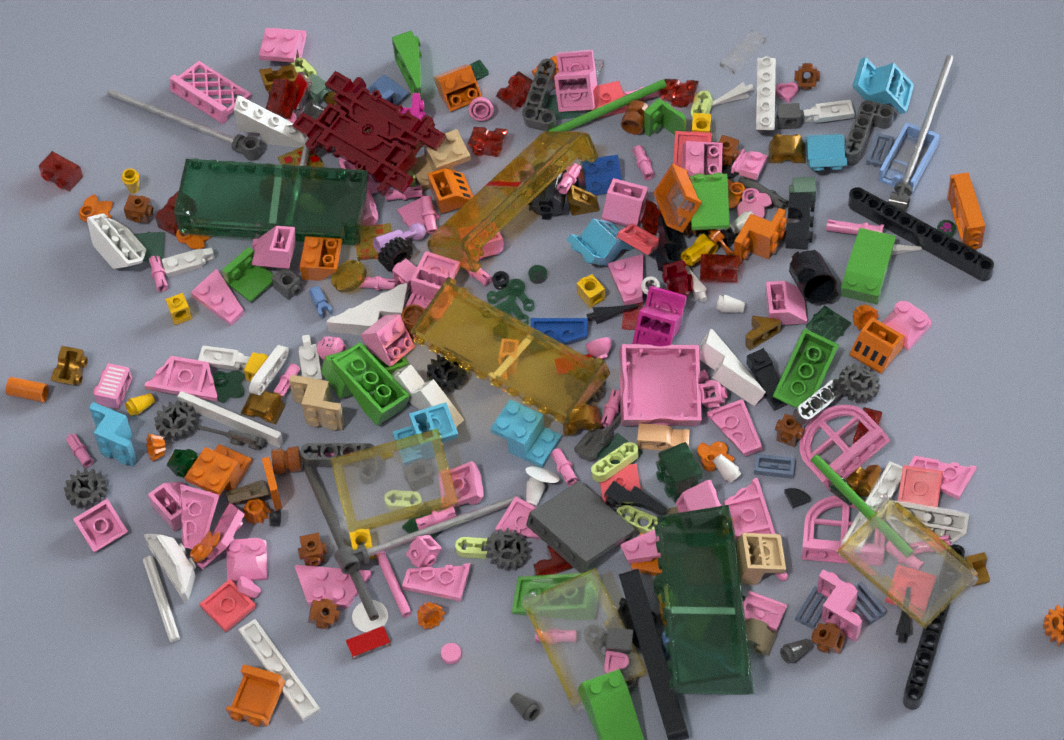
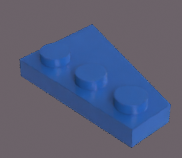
M531 318L530 341L532 343L530 344V356L587 339L588 318Z

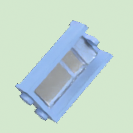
M905 123L880 168L878 181L895 187L897 182L903 181L921 130L920 127ZM933 131L927 132L909 183L913 188V192L939 145L940 135Z

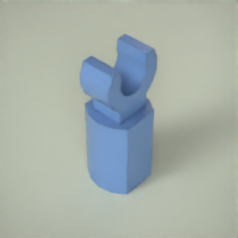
M319 286L311 288L309 295L318 309L319 317L323 318L322 312L325 310L331 315L332 307L327 304Z

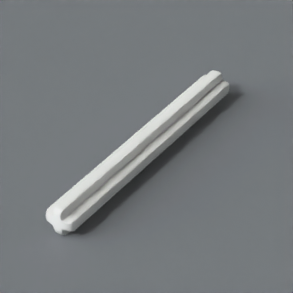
M153 556L144 557L143 563L169 641L174 643L180 640V636Z

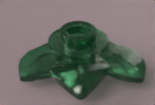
M218 371L213 375L212 378L219 402L225 403L229 397L240 398L244 396V388L240 384L245 378L242 372L231 371L226 373Z

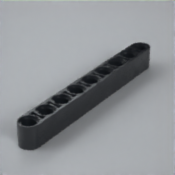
M855 187L850 190L848 206L852 211L878 225L883 224L885 229L916 246H921L923 250L980 281L991 279L994 269V262L991 258L863 188Z
M957 544L951 545L947 549L904 690L903 704L910 710L919 708L922 703L962 570L965 550ZM936 607H941L944 610H938ZM931 624H935V625H937L938 627H937V628H934V627H931L930 625H931ZM925 642H931L933 645H927ZM925 659V660H927L928 662H927V663H922V662H920L919 660ZM915 677H920V678H922L923 680H922V681H917V680H915L914 678H915ZM909 695H915L917 698L911 699Z
M637 568L621 573L619 578L668 740L689 739L690 737L639 570Z

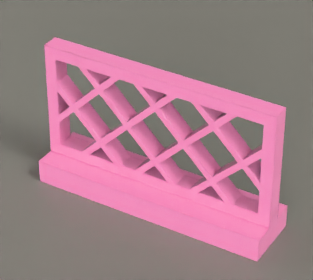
M200 61L181 75L176 76L174 74L170 77L171 92L221 124L228 121L227 116L234 111L237 99L234 98L235 94H241L247 100L252 98L251 93ZM199 68L202 69L203 71H205V73H194V72H195L196 70H198ZM193 78V82L184 81V79ZM195 78H205V82H195ZM207 78H216L218 81H207ZM218 86L219 90H208V87ZM220 86H229L231 89L221 90ZM195 87H206V90H198ZM208 95H219V99H212ZM221 95H232V98L221 99ZM232 103L229 108L222 105Z

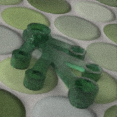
M520 279L510 280L507 283V287L498 292L490 291L487 293V301L490 304H495L498 302V299L508 296L506 301L493 307L485 306L481 310L484 319H490L493 315L503 311L499 325L493 329V339L496 342L502 343V339L508 338L506 327L511 312L517 318L519 326L526 327L529 325V316L522 313L515 301L518 297L523 303V309L527 312L534 309V301L528 299L524 293L525 283Z

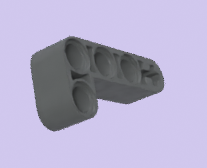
M546 58L539 63L522 110V116L527 127L549 132V129L557 126L553 111L545 109L555 82L554 77L557 74L555 64L551 59Z
M869 100L863 101L860 104L845 143L847 165L853 166L860 161L872 126L882 129L892 126L894 110L891 106Z
M307 443L301 448V462L306 466H359V477L362 483L370 485L377 479V448L373 444ZM331 452L334 456L328 458L324 454ZM346 452L353 453V456L348 458L345 457L344 454ZM366 452H370L373 454V456L368 458L365 457L363 454ZM369 470L373 472V475L366 476L364 472Z

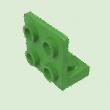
M659 98L644 111V133L649 137L657 133L661 127H664L674 135L675 131H686L685 115Z
M250 247L222 269L226 284L246 300L252 302L273 284L271 277L274 275L263 266L252 265L254 250Z

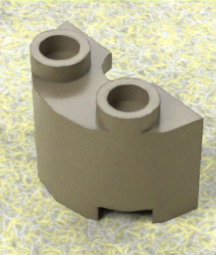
M749 618L748 621H744L741 619L731 643L738 648L752 647L754 653L769 656L776 641L777 632L769 630L767 628L768 624L761 620Z

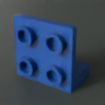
M618 154L581 160L580 162L584 173L586 191L594 195L607 194L613 178L622 180Z

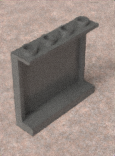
M580 481L529 512L526 523L528 528L579 573L588 572L591 562L624 540L629 541L633 539L635 528L630 523L626 522L616 511L611 509Z

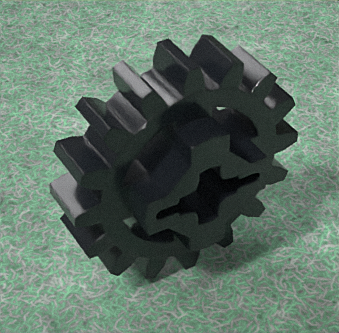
M444 352L443 357L436 355L437 360L431 359V364L427 365V378H429V381L434 379L442 391L448 388V391L451 392L452 387L458 390V384L464 385V380L468 379L466 361H461L460 355L455 358L454 353L447 356V353Z

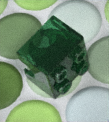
M686 442L658 453V461H656L658 469L656 471L657 479L660 483H664L667 497H672L674 503H676L682 492L699 484L697 480L703 478V471Z

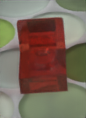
M547 545L549 559H543L533 564L535 576L558 574L574 568L549 545Z

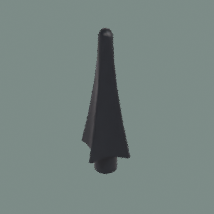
M638 304L592 307L593 312L586 315L588 321L596 320V324H599L616 315L637 308Z
M909 587L906 588L904 604L895 635H898V643H906V637H910L909 607L911 589Z

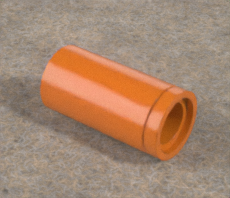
M10 377L6 383L5 391L8 396L44 403L48 397L49 386L45 383Z

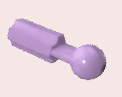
M414 223L409 227L408 231L395 230L374 237V249H376L377 253L382 252L380 249L385 247L384 244L386 242L390 243L389 240H394L395 237H401L404 240L410 238L415 241L422 240L426 235V228L420 223Z

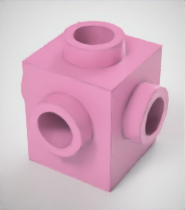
M716 380L706 381L705 384H699L701 403L705 407L716 409L720 405L725 404L727 390L721 383Z
M430 535L418 536L410 544V549L406 555L414 566L418 568L429 567L435 563L436 557L442 548Z

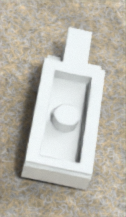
M851 100L815 104V107L803 110L804 122L814 121L815 123L850 119L855 116Z
M211 247L164 258L162 263L166 276L172 277L203 268L202 265L208 261L215 260Z
M310 335L302 336L304 346H299L302 377L322 380L316 344H311Z
M203 345L198 360L208 362L210 367L239 370L240 368H245L250 357L239 353V350Z

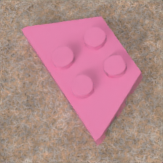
M170 356L165 365L160 367L155 372L156 375L144 385L147 390L176 395L183 391L200 399L216 402L218 400L210 366L205 361Z
M754 478L750 485L746 488H741L737 491L736 495L724 501L726 513L732 515L734 530L732 533L735 540H738L742 533L775 534L758 478Z
M232 503L227 504L211 534L213 536L220 532L218 544L213 547L211 553L203 561L196 563V566L200 569H203L223 550L230 547L234 541L233 535L242 526L243 522L241 520L245 514Z
M295 565L296 574L309 606H311L313 600L329 599L333 601V604H337V608L348 609L354 597L358 595L350 574H343L340 568ZM359 570L364 583L367 579L370 580L372 577L371 571Z

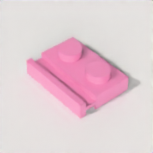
M742 149L732 166L731 173L738 172L740 176L757 180L767 162L768 155L754 151L749 153Z
M749 591L739 612L738 619H743L744 621H748L749 618L758 619L767 623L769 630L777 632L787 609V604Z

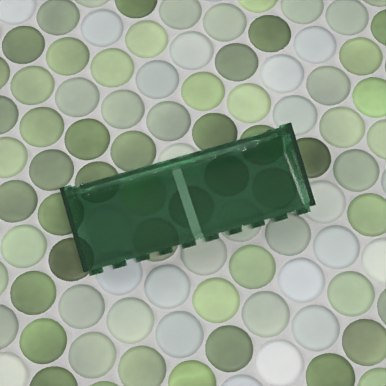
M197 158L186 159L174 215L179 231L184 234L259 239L275 226L295 227L296 242H305V236L342 239V245L355 246L360 244L369 177L368 170L201 160Z
M729 505L657 516L658 524L654 525L656 537H659V541H656L657 552L661 553V557L657 558L659 570H662L663 573L659 574L661 587L664 586V591H661L662 603L666 604V608H662L664 621L667 620V625H664L666 638L669 637V642L666 643L667 655H671V660H667L669 673L672 672L673 676L669 678L670 689L675 690L676 694H754L736 535Z

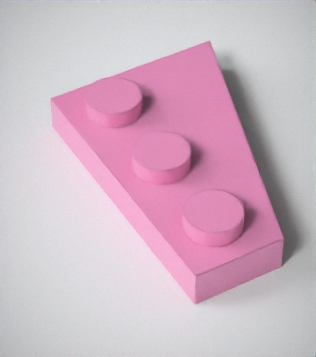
M643 254L608 263V269L624 305L643 302V291L641 288L643 281Z
M217 269L191 291V296L231 326L244 315L243 308Z
M743 399L706 412L707 416L744 457L763 450Z
M914 456L909 466L943 471L940 492L957 500L960 499L977 469V466H960L959 463L954 462L951 464L942 463L937 459Z
M180 484L182 545L185 548L193 549L209 532L219 495Z
M515 496L496 526L495 531L498 532V529H501L505 532L509 528L510 533L516 530L517 536L523 535V537L542 540L526 526L529 512L536 507Z
M675 520L620 544L628 564L652 561L654 558L659 557L667 559L673 558V555H691Z
M471 563L454 567L453 565H445L442 568L407 569L402 588L406 591L461 602L470 573Z

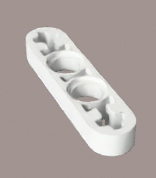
M276 346L252 378L249 386L250 393L255 395L263 393L287 360L288 347Z

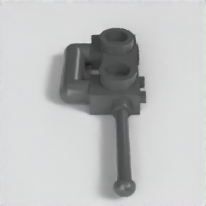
M621 412L605 430L597 428L595 432L588 431L574 448L579 458L589 462L597 459V454L600 450L609 444L611 429L620 420Z
M201 425L197 426L198 430L228 437L231 440V444L241 446L242 443L249 444L248 448L259 450L260 447L264 448L266 442L263 438L236 430L224 432Z

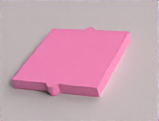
M421 198L397 209L403 219V223H406L408 227L414 223H420L425 226V221L421 215L423 213ZM436 211L435 220H438L440 216Z

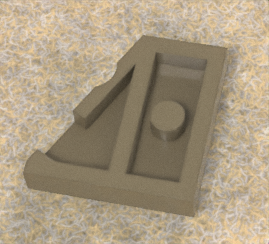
M263 480L225 492L229 504H239L247 499L269 494Z

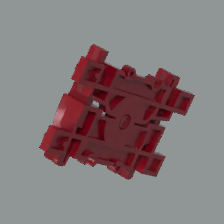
M334 71L325 83V86L336 93L333 99L337 104L329 103L316 120L302 112L293 123V129L309 138L305 145L313 155H317L321 148L328 154L333 149H336L334 153L336 158L341 157L355 165V169L360 174L366 170L375 182L381 183L377 188L380 195L385 196L391 187L403 194L414 180L407 173L417 162L416 154L423 145L437 151L447 138L445 133L434 128L435 123L432 117L425 115L420 121L419 118L411 114L409 109L406 113L401 114L404 110L402 105L396 106L382 98L379 90H374L371 95L361 77H357L352 82L351 79ZM367 129H371L369 133H365Z

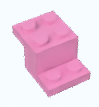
M265 28L259 59L295 63V58L302 57L307 36L306 31Z
M593 50L558 52L559 72L555 75L554 80L559 112L594 109L593 89L597 86Z
M425 251L410 280L412 294L405 307L413 304L419 305L424 308L427 319L440 323L455 294L453 280L461 266L460 262Z
M822 570L818 578L817 592L822 593L828 599L823 604L821 621L825 624L830 622L837 625L847 635V638L856 642L860 637L862 626L860 617L852 612L856 607L858 590L851 583L841 581L833 572Z

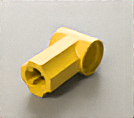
M701 234L691 247L681 253V258L688 267L693 266L705 257H712L718 250V244L705 234Z

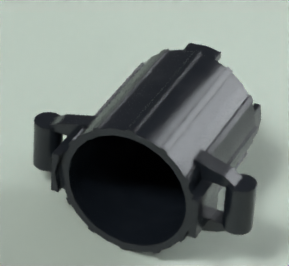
M541 164L535 170L532 168L531 173L524 172L521 174L522 185L531 187L528 202L529 211L541 215L543 220H551V216L562 214L566 194L558 192L560 188L557 190V185L561 182L562 176L567 170L555 164ZM577 177L573 185L580 188L579 178Z
M808 250L801 253L797 251L793 254L789 273L806 301L813 304L824 301L830 304L840 295L836 289V279L817 250Z

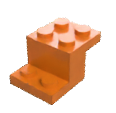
M779 208L772 221L753 214L749 215L734 241V263L741 265L744 259L747 260L750 252L768 260L772 253L775 254L777 252L778 243L785 238L787 231L785 230L787 219L785 218L786 210Z
M220 444L217 445L214 451L205 447L186 474L185 480L220 496L224 489L228 491L236 489L253 461L252 458Z

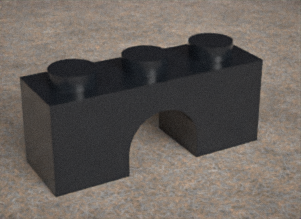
M789 192L788 218L797 219L799 222H787L785 245L787 249L808 250V243H812L813 232L809 231V227L813 228L814 216H810V212L814 213L815 201H811L812 194Z

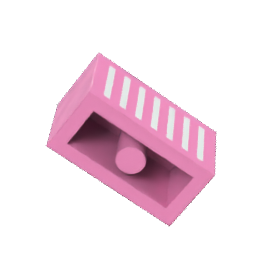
M107 364L105 370L101 372L99 384L94 388L93 394L97 404L115 409L120 408L132 380L128 367Z

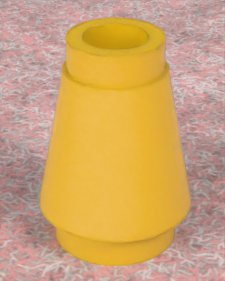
M132 168L124 170L121 180L130 193H137L139 191V173Z
M151 393L129 398L125 402V407L130 416H138L154 404L155 399Z

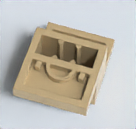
M457 129L445 133L447 138L437 151L424 145L425 154L416 157L417 162L411 170L415 174L418 185H422L423 191L430 188L427 173L443 168L454 170V166L471 160V156Z
M291 375L289 382L293 400L302 404L306 424L312 427L320 426L330 430L343 431L345 422L341 404L333 403L329 381Z
M742 533L735 545L716 544L714 547L719 583L757 585L764 573L784 574L786 571L781 534Z

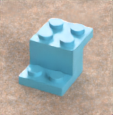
M865 57L860 59L852 87L865 101L869 100L882 104L891 103L902 114L907 112L914 84L895 63L876 68Z
M843 134L804 136L807 166L811 167L813 171L824 170V167L828 166L832 170L843 169V166L847 165Z
M592 218L580 236L570 234L567 238V241L571 244L570 247L584 256V261L599 266H608V263L613 262L621 250H632L634 248L616 237L620 229L612 222Z
M509 399L490 428L491 433L508 441L509 453L541 468L544 467L551 456V452L555 450L562 439L561 434L544 427L543 414Z
M93 402L89 409L96 426L94 436L100 453L106 458L112 457L123 465L128 464L134 467L137 458L130 441L133 434L127 416Z
M446 402L409 413L411 426L392 432L404 467L422 459L428 460L441 456L440 443L459 438Z

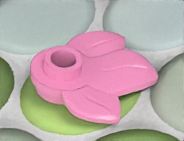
M754 188L746 189L743 192L742 201L737 206L738 217L745 211H751L754 215L763 218L765 216L764 207L772 204L770 196L766 193H759Z

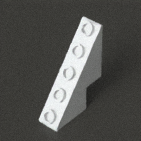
M768 56L757 59L756 130H774L776 58Z
M237 96L234 114L238 131L260 133L262 144L304 147L306 136L294 130L292 122L241 96Z
M408 283L400 284L371 300H366L354 308H349L337 316L330 317L327 320L328 331L331 333L361 335L384 315L400 314L401 316L409 298Z
M710 329L700 342L699 359L714 369L712 376L714 380L755 406L763 398L765 390L715 331Z
M412 365L398 369L391 374L410 395L408 402L419 410L446 402L455 427L457 428L464 421L434 379L424 382Z

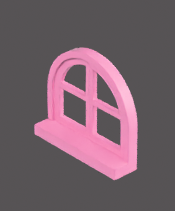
M837 405L823 410L807 424L803 437L800 440L799 449L806 465L821 480L825 487L832 491L835 486L810 461L813 456L820 454L831 443L835 442L844 453L829 464V466L845 480L890 442V439L861 408L853 405ZM840 416L853 417L836 433L826 423ZM857 421H860L869 431L849 448L840 436ZM821 427L830 438L811 453L813 436Z
M844 495L830 496L815 503L806 515L802 560L882 567L885 537L875 527L874 544H865L860 554L842 547L841 542L848 532V527H851L853 523L849 522V507L857 508ZM842 506L841 521L817 519L824 511ZM814 525L841 526L840 541L813 539Z

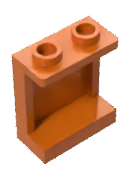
M243 664L240 671L243 678L232 705L226 706L225 710L230 715V718L235 721L241 722V720H246L255 727H260V725L267 727L285 681L280 674Z

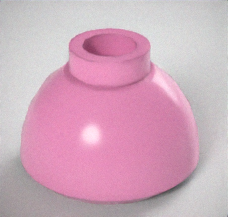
M477 97L471 101L468 110L474 120L486 121L493 115L494 108L489 99Z
M604 337L588 342L585 348L589 354L597 358V361L608 358V353L611 349V339Z

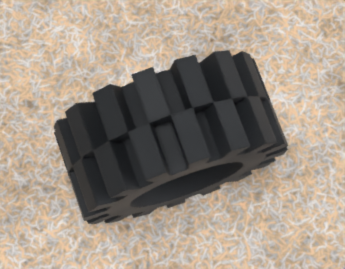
M401 237L389 240L390 243L386 242L384 244L385 247L380 249L382 252L378 253V261L389 272H392L397 263H401L405 258L407 260L411 259L410 255H413V248Z

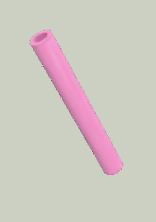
M385 551L375 554L402 617L410 616L412 612Z

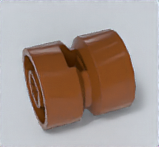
M631 101L621 121L622 129L629 134H641L644 129V111L649 106L642 101Z
M408 305L402 311V320L411 339H420L425 336L428 330L425 310L419 305Z
M299 446L288 447L286 452L283 449L271 450L274 475L283 474L287 469L291 473L302 471Z

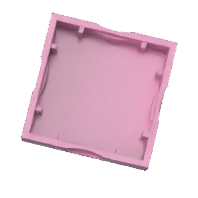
M641 344L621 345L619 350L621 426H639V423L668 426H698L702 421L701 393L698 384L700 373L699 345H669L662 347Z

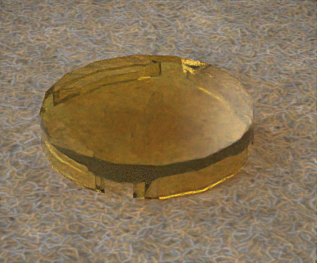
M346 261L338 266L335 274H332L331 283L341 293L353 291L364 282L367 270L360 261Z

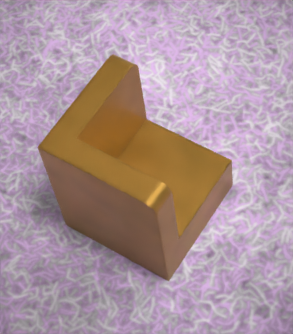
M985 552L965 556L963 567L971 587L990 582L986 569L987 557Z

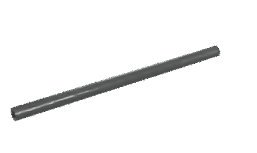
M303 464L304 472L338 549L348 546L313 466ZM358 569L351 573L350 576L369 620L374 621L379 618V615Z

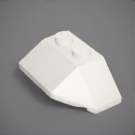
M103 213L87 217L92 244L113 269L143 262L147 249L125 225L107 218V215Z
M889 500L886 515L888 524L907 544H914L926 541V538L929 537L933 539L947 534L952 544L966 534L969 520L968 513Z
M145 534L146 544L183 602H188L196 578L194 572L196 566L191 558L187 559L185 556L187 552L181 543L177 544L174 538L161 534Z

